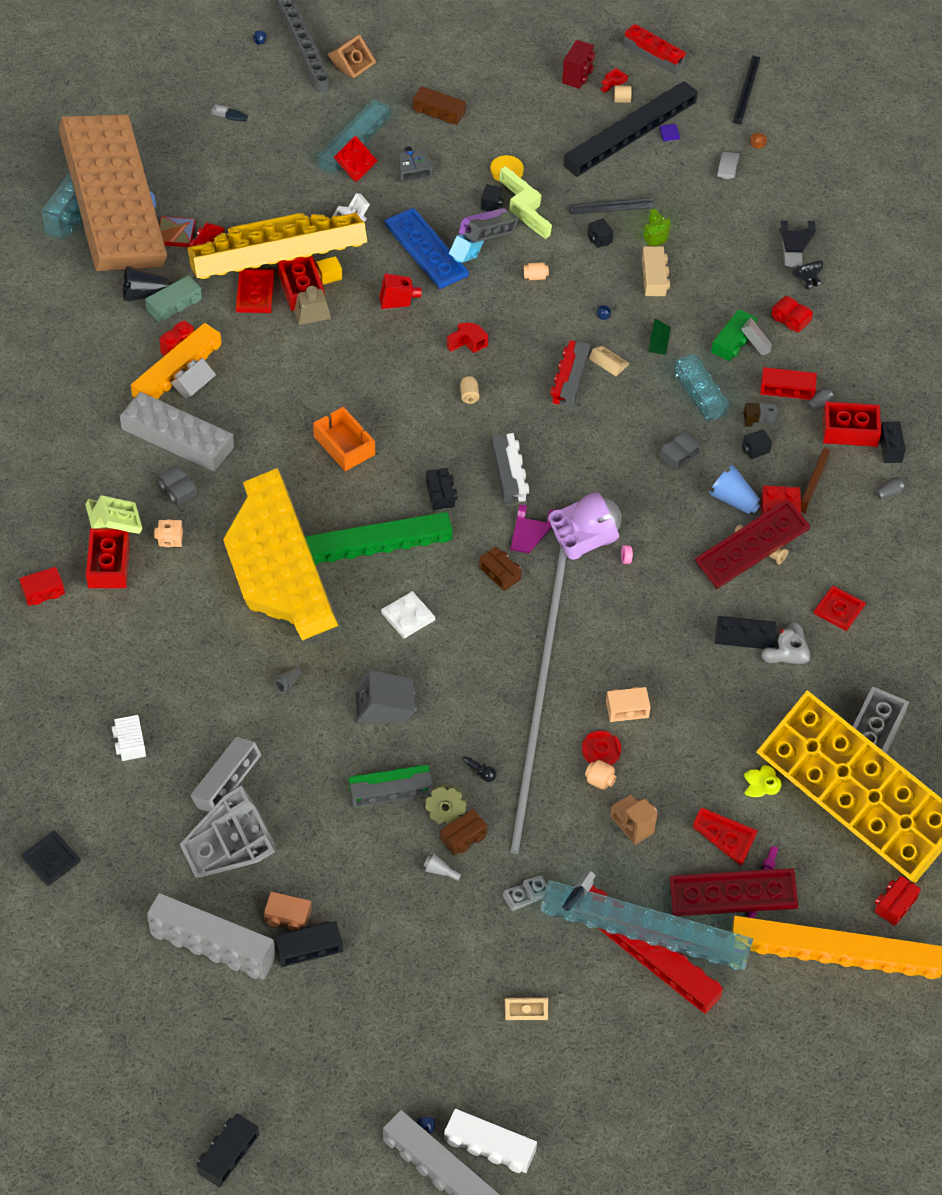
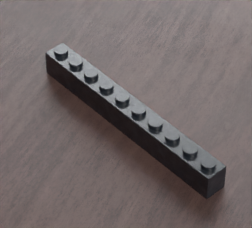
M685 81L675 85L669 91L664 92L656 99L628 114L622 120L615 122V124L604 129L596 136L591 137L588 141L568 151L564 155L563 166L576 177L580 176L695 104L698 91Z

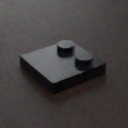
M55 830L21 854L23 860L47 886L81 862L77 854Z

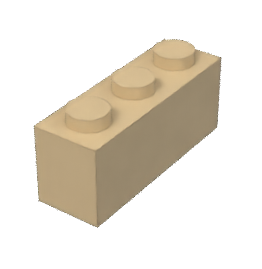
M643 247L642 266L645 296H666V291L670 289V279H667L669 267L665 265L667 264L668 256L664 254V247Z

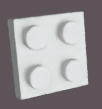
M413 591L381 609L383 616L403 639L435 621V616Z

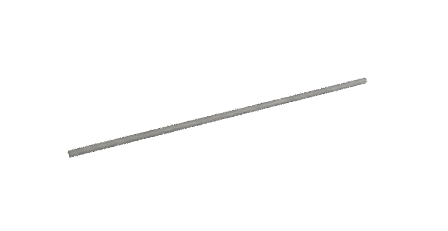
M561 547L510 851L514 854L519 853L567 557Z

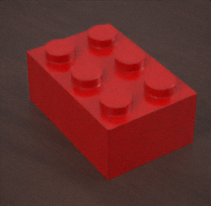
M313 256L295 257L291 261H278V275L291 311H295L297 295L306 292L309 286L322 289L324 293Z
M825 401L822 414L823 443L878 447L881 435L880 405Z
M90 529L86 567L88 588H127L130 553L129 532L118 529Z

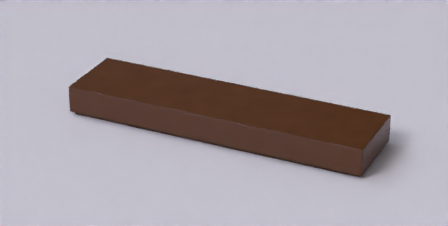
M824 448L820 454L801 500L802 513L806 514L827 464L830 453L829 449Z

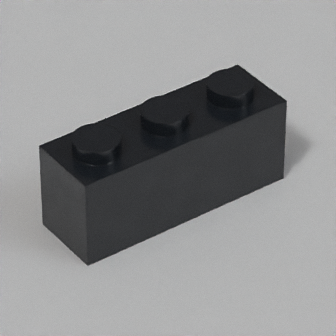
M718 616L715 629V644L758 649L773 647L776 622Z
M336 921L323 922L318 926L303 927L298 931L283 932L278 936H274L281 968L343 952V942Z
M236 1113L233 1119L229 1118L223 1132L220 1136L214 1137L210 1144L211 1148L206 1154L203 1153L197 1161L198 1174L219 1188L259 1137V1127Z

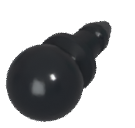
M462 757L468 766L478 771L476 775H481L484 781L492 782L495 780L497 773L493 767H486L485 763L481 766L480 763L470 757Z

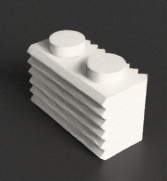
M133 715L114 719L115 726H112L113 737L118 738L115 748L117 755L121 754L122 761L146 757L139 716Z

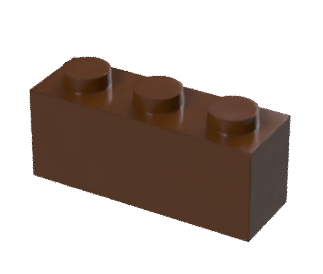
M421 86L413 97V110L444 120L447 123L458 125L466 113V101Z

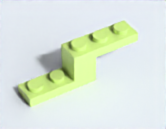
M506 166L500 170L499 181L516 194L510 200L509 211L543 238H548L551 234L552 225L535 211L540 207L542 195L529 186L526 181L519 178L513 171L509 170Z

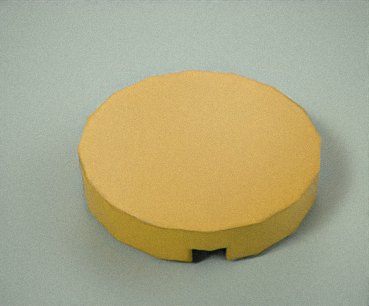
M499 156L491 162L490 172L497 181H499L500 170L505 166L519 178L523 176V163L514 156Z

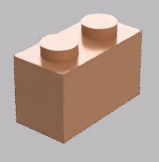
M271 892L264 911V922L275 928L279 926L286 927L292 932L307 927L312 912L311 901Z

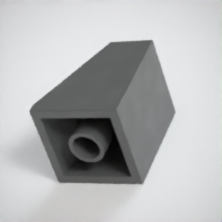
M369 670L354 690L356 724L408 721L416 713L417 709L414 701L415 687H413V679Z

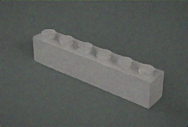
M402 1110L383 1128L384 1142L391 1148H397L405 1161L413 1162L421 1175H428L433 1180L434 1186L440 1191L444 1189L449 1195H499Z

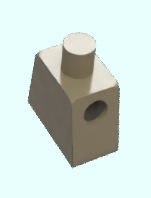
M309 286L306 292L297 295L294 313L298 325L331 319L322 289Z

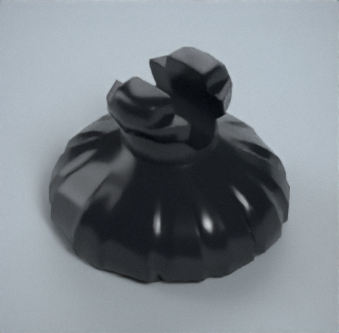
M818 260L794 269L792 274L798 279L805 280L806 289L812 288V284L817 287L821 285V280L818 279L817 275L823 268V261Z

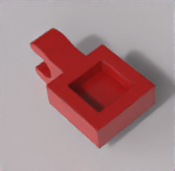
M617 68L613 69L605 75V79L601 82L604 86L600 90L606 93L612 86L622 85L628 80V75Z

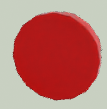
M597 730L589 733L583 740L582 754L589 763L600 760L613 765L621 755V743L610 732Z

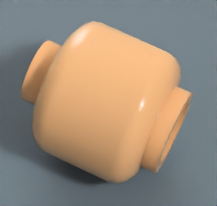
M603 761L591 762L586 769L585 776L587 777V782L601 790L606 789L608 786L612 787L616 781L614 767Z

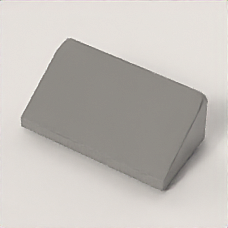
M749 318L741 330L761 355L770 353L771 342L753 319Z

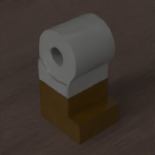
M745 403L743 411L745 427H751L753 423L758 422L766 424L775 423L779 413L778 406L771 403Z

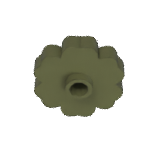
M440 784L433 787L431 794L427 795L425 809L431 812L430 818L438 824L445 821L449 825L465 814L467 799L462 797V790L455 785L447 787L445 784Z

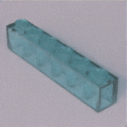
M376 99L367 104L356 115L354 120L348 123L346 128L339 132L336 138L329 142L322 152L318 153L317 167L334 176L342 168L334 159V156L355 135L365 145L390 119V106Z

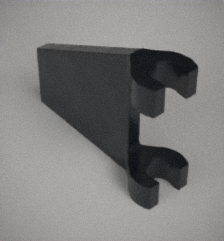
M780 221L781 228L779 231L782 235L785 252H803L815 234V221H807L808 228L806 231H789L788 221Z

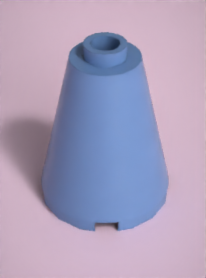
M733 465L729 466L731 470L728 473L726 471L722 473L712 486L715 490L709 491V494L747 514L751 512L755 514L761 507L759 504L760 498Z

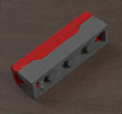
M633 24L625 31V47L674 75L684 67L685 51L637 24Z
M569 340L568 347H564L562 355L564 360L560 359L558 368L560 373L556 372L554 380L556 386H552L550 396L553 397V404L574 408L589 358L590 344Z

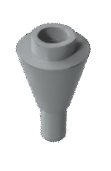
M435 853L433 856L428 855L423 865L426 867L425 872L443 876L447 875L457 881L461 876V873L451 869Z

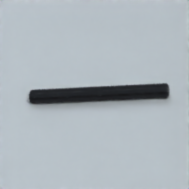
M754 55L751 58L734 115V124H742L760 63L759 56L756 57Z

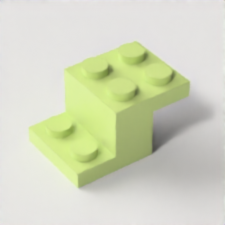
M102 495L98 501L87 500L85 505L92 529H118L140 534L142 525L135 502Z

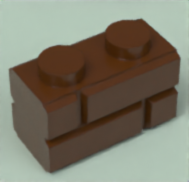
M494 547L479 558V568L503 591H506L521 580L522 569L520 565L516 562L513 563L505 551H500L497 547Z
M471 809L441 829L440 840L454 856L459 852L461 854L465 853L474 842L479 843L485 839L487 824L474 809Z

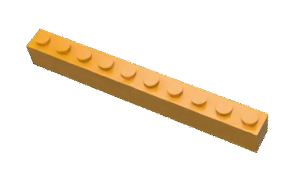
M734 916L730 948L738 951L748 950L759 954H775L779 957H796L804 961L816 960L824 964L836 963L845 967L857 966L866 970H883L886 973L899 972L907 976L921 975L928 979L940 978L942 975V946Z

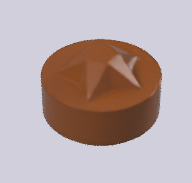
M754 133L751 135V146L763 148L766 145L767 137L764 134Z

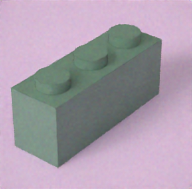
M188 275L145 299L146 310L159 323L170 318L171 315L183 311L191 304L198 303L202 299L201 287Z

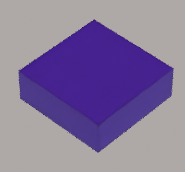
M676 124L659 127L663 141L680 138Z

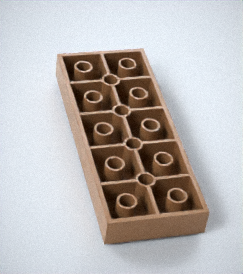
M129 115L62 117L59 133L95 270H123L126 266L137 269L163 267L167 253Z

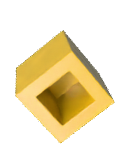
M336 256L316 261V268L322 285L342 280V267Z

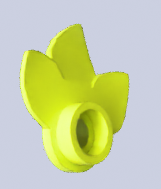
M763 765L760 771L749 770L744 773L746 781L751 784L744 792L747 796L762 797L766 793L774 795L781 788V781L776 776L775 770L770 766Z

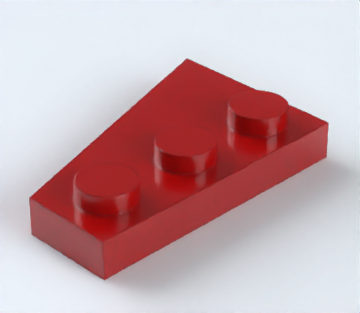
M702 807L693 823L695 830L742 867L758 830Z

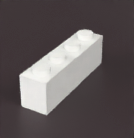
M458 1109L454 1110L444 1132V1140L450 1146L456 1148L461 1146L472 1155H483L490 1162L505 1164L510 1170L517 1173L521 1171L527 1173L537 1148V1141Z

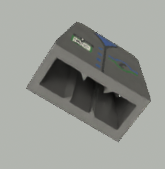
M407 146L403 149V152L399 153L400 182L407 183L432 178V165L421 149L413 150L412 147Z

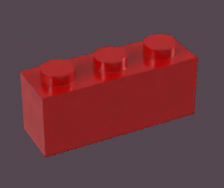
M763 367L760 394L811 400L816 391L817 373Z

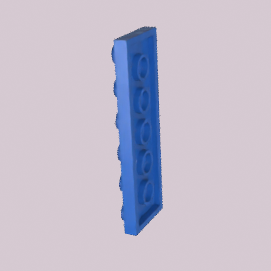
M414 207L385 220V226L438 289L469 276V271L462 263L453 259V256L449 254L450 249Z

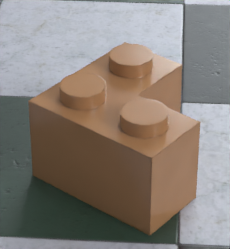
M629 795L611 806L610 816L633 844L636 845L654 833L657 809L653 804H649L646 799L639 801L635 800L632 795Z

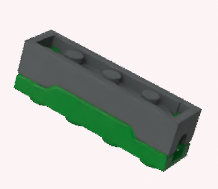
M416 765L411 768H396L392 771H377L373 774H357L353 777H348L353 808L424 797L431 794L433 789L428 765Z

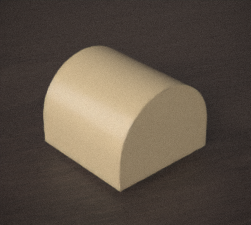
M615 85L614 102L631 103V86Z

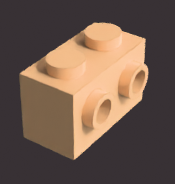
M646 687L607 691L606 705L610 722L649 718L651 706Z

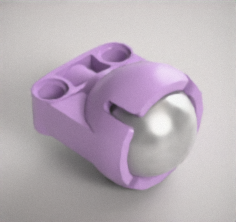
M593 492L568 507L554 510L549 515V520L562 550L569 559L575 560L580 558L582 554L597 547L609 545L619 538L618 529L621 525V512L613 501L602 498L599 492Z

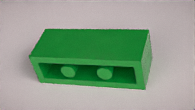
M738 309L713 341L711 353L729 362L733 357H737L741 347L746 346L749 340L741 328L749 318H752L756 323L757 317Z

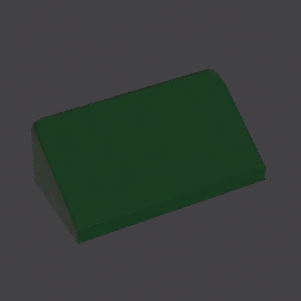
M654 319L648 352L666 355L671 327L658 319Z

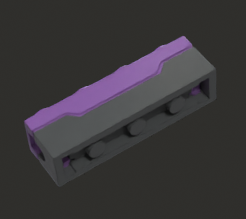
M504 208L464 217L460 224L459 233L476 243L513 233L519 218Z

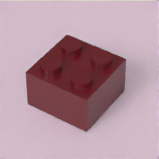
M576 39L564 58L563 84L580 89L583 84L587 83L588 75L593 73L595 67L593 65L596 55L594 45Z

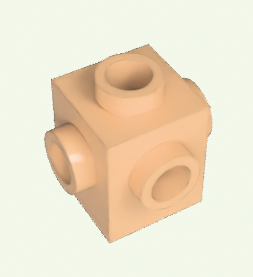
M159 520L158 528H155V539H158L159 546L182 547V520Z

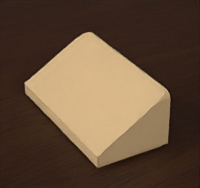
M604 346L593 348L589 356L591 361L614 376H617L629 365V362Z
M505 997V1020H548V997Z

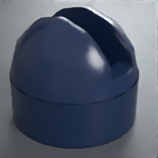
M255 31L253 36L254 43L257 45L264 44L267 37L266 33Z
M601 305L597 310V317L602 320L610 318L611 309L607 305Z
M424 1117L417 1119V1124L424 1130L428 1129L429 1134L434 1131V1118Z

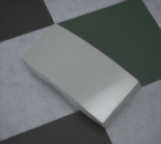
M722 153L717 177H722L723 179L735 177L739 153Z
M782 239L785 266H802V252H785Z
M540 875L524 880L520 886L504 890L502 895L510 910L514 911L546 897L551 893V890L543 876Z

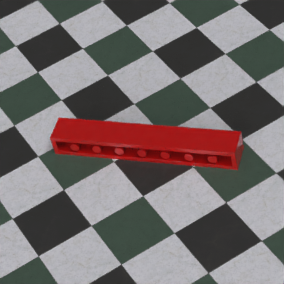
M592 886L588 893L584 894L577 901L576 912L702 1013L706 1014L721 998L723 988L717 980L709 978L699 966H694L684 954L675 951L669 942L660 939L651 928H646L636 916L630 915L623 909L621 904L612 901L603 890H598L595 886Z

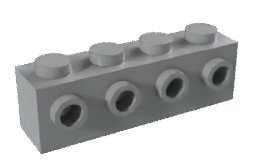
M236 737L190 795L198 809L210 812L225 795L237 788L261 757L255 742Z

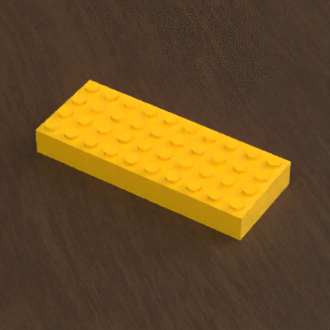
M808 690L757 750L756 753L912 882L916 883L942 852V798Z

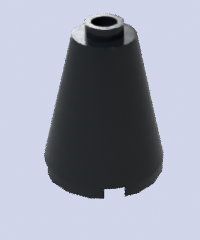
M126 266L123 278L125 279L123 300L146 299L170 286L171 282L166 277Z

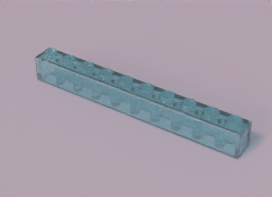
M551 880L548 881L541 902V911L549 916L563 917L570 922L576 921L591 928H601L612 934L618 933L625 935L629 939L645 941L653 946L659 945L674 952L687 953L691 957L708 959L712 963L725 964L733 969L745 970L753 938L590 891L587 894L582 893L573 907L566 911L563 909V905L575 887Z

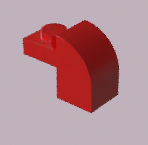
M468 322L458 324L457 332L447 336V348L452 352L466 345L472 353H475L488 346V334L477 324Z

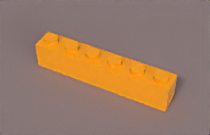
M206 323L202 324L131 384L132 396L136 397L139 392H142L158 400L164 392H168L171 389V382L176 379L174 377L175 374L182 369L183 371L187 370L188 367L186 365L192 360L198 361L202 358L206 360L211 352L220 348L221 333Z

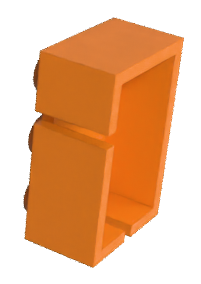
M344 407L330 413L331 429H329L328 416L313 423L314 438L345 472L375 455L374 439L366 431L363 432V427Z

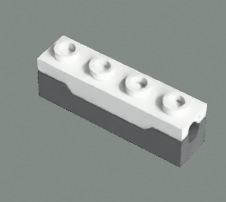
M514 433L492 435L491 447L503 502L526 501V494H529L528 483L524 482L526 473L525 469L521 468L523 462L522 455L518 454V440H515Z

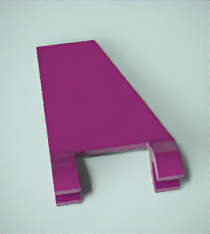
M520 504L510 550L529 554L552 528L549 515L554 510L549 509L547 522L525 519L527 505Z

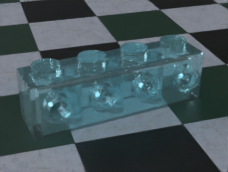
M695 354L675 360L674 373L707 422L726 416L729 401L722 395L719 386L712 380L711 374L705 370L702 361Z

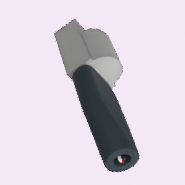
M215 104L211 110L212 114L226 117L233 121L246 122L248 116L244 113L229 109L223 105Z
M592 871L582 874L575 884V888L563 905L564 910L569 911L582 893L587 894L594 884L593 879L596 876Z

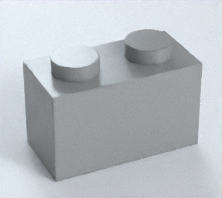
M203 358L198 361L192 360L186 365L188 367L187 370L183 371L182 369L174 375L176 379L171 384L183 399L192 396L216 376Z

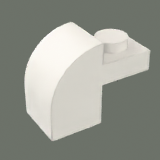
M356 193L349 207L338 206L333 216L357 213L365 222L367 218L364 214L370 204L361 194Z

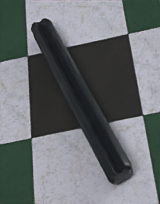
M652 198L571 204L570 214L652 208L653 201Z

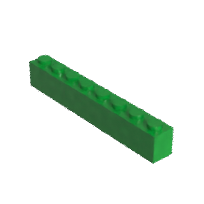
M448 512L310 535L305 536L315 565L322 562H336L339 559L345 558L354 559L362 555L372 556L379 552L389 553L397 549L406 550L414 546H428L431 543H446L452 540L453 529Z

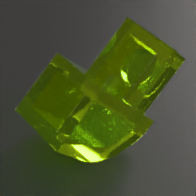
M655 208L650 210L649 213L650 224L644 225L643 237L649 247L664 244L670 234V219H664Z

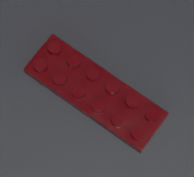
M786 499L696 557L695 562L713 586L718 589L808 531L810 525L791 501Z
M794 868L669 876L673 916L798 909Z

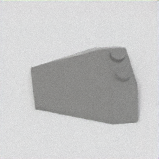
M243 786L225 795L180 843L182 851L196 878L258 863L275 852V842L259 810Z

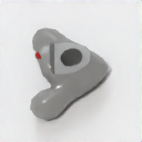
M795 622L789 624L786 630H781L778 638V649L767 647L762 651L761 655L763 660L768 663L785 662L791 664H805L810 661L811 656L804 637L803 628Z

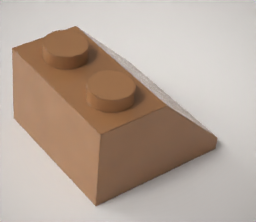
M360 34L348 39L328 53L334 66L353 79L376 63Z

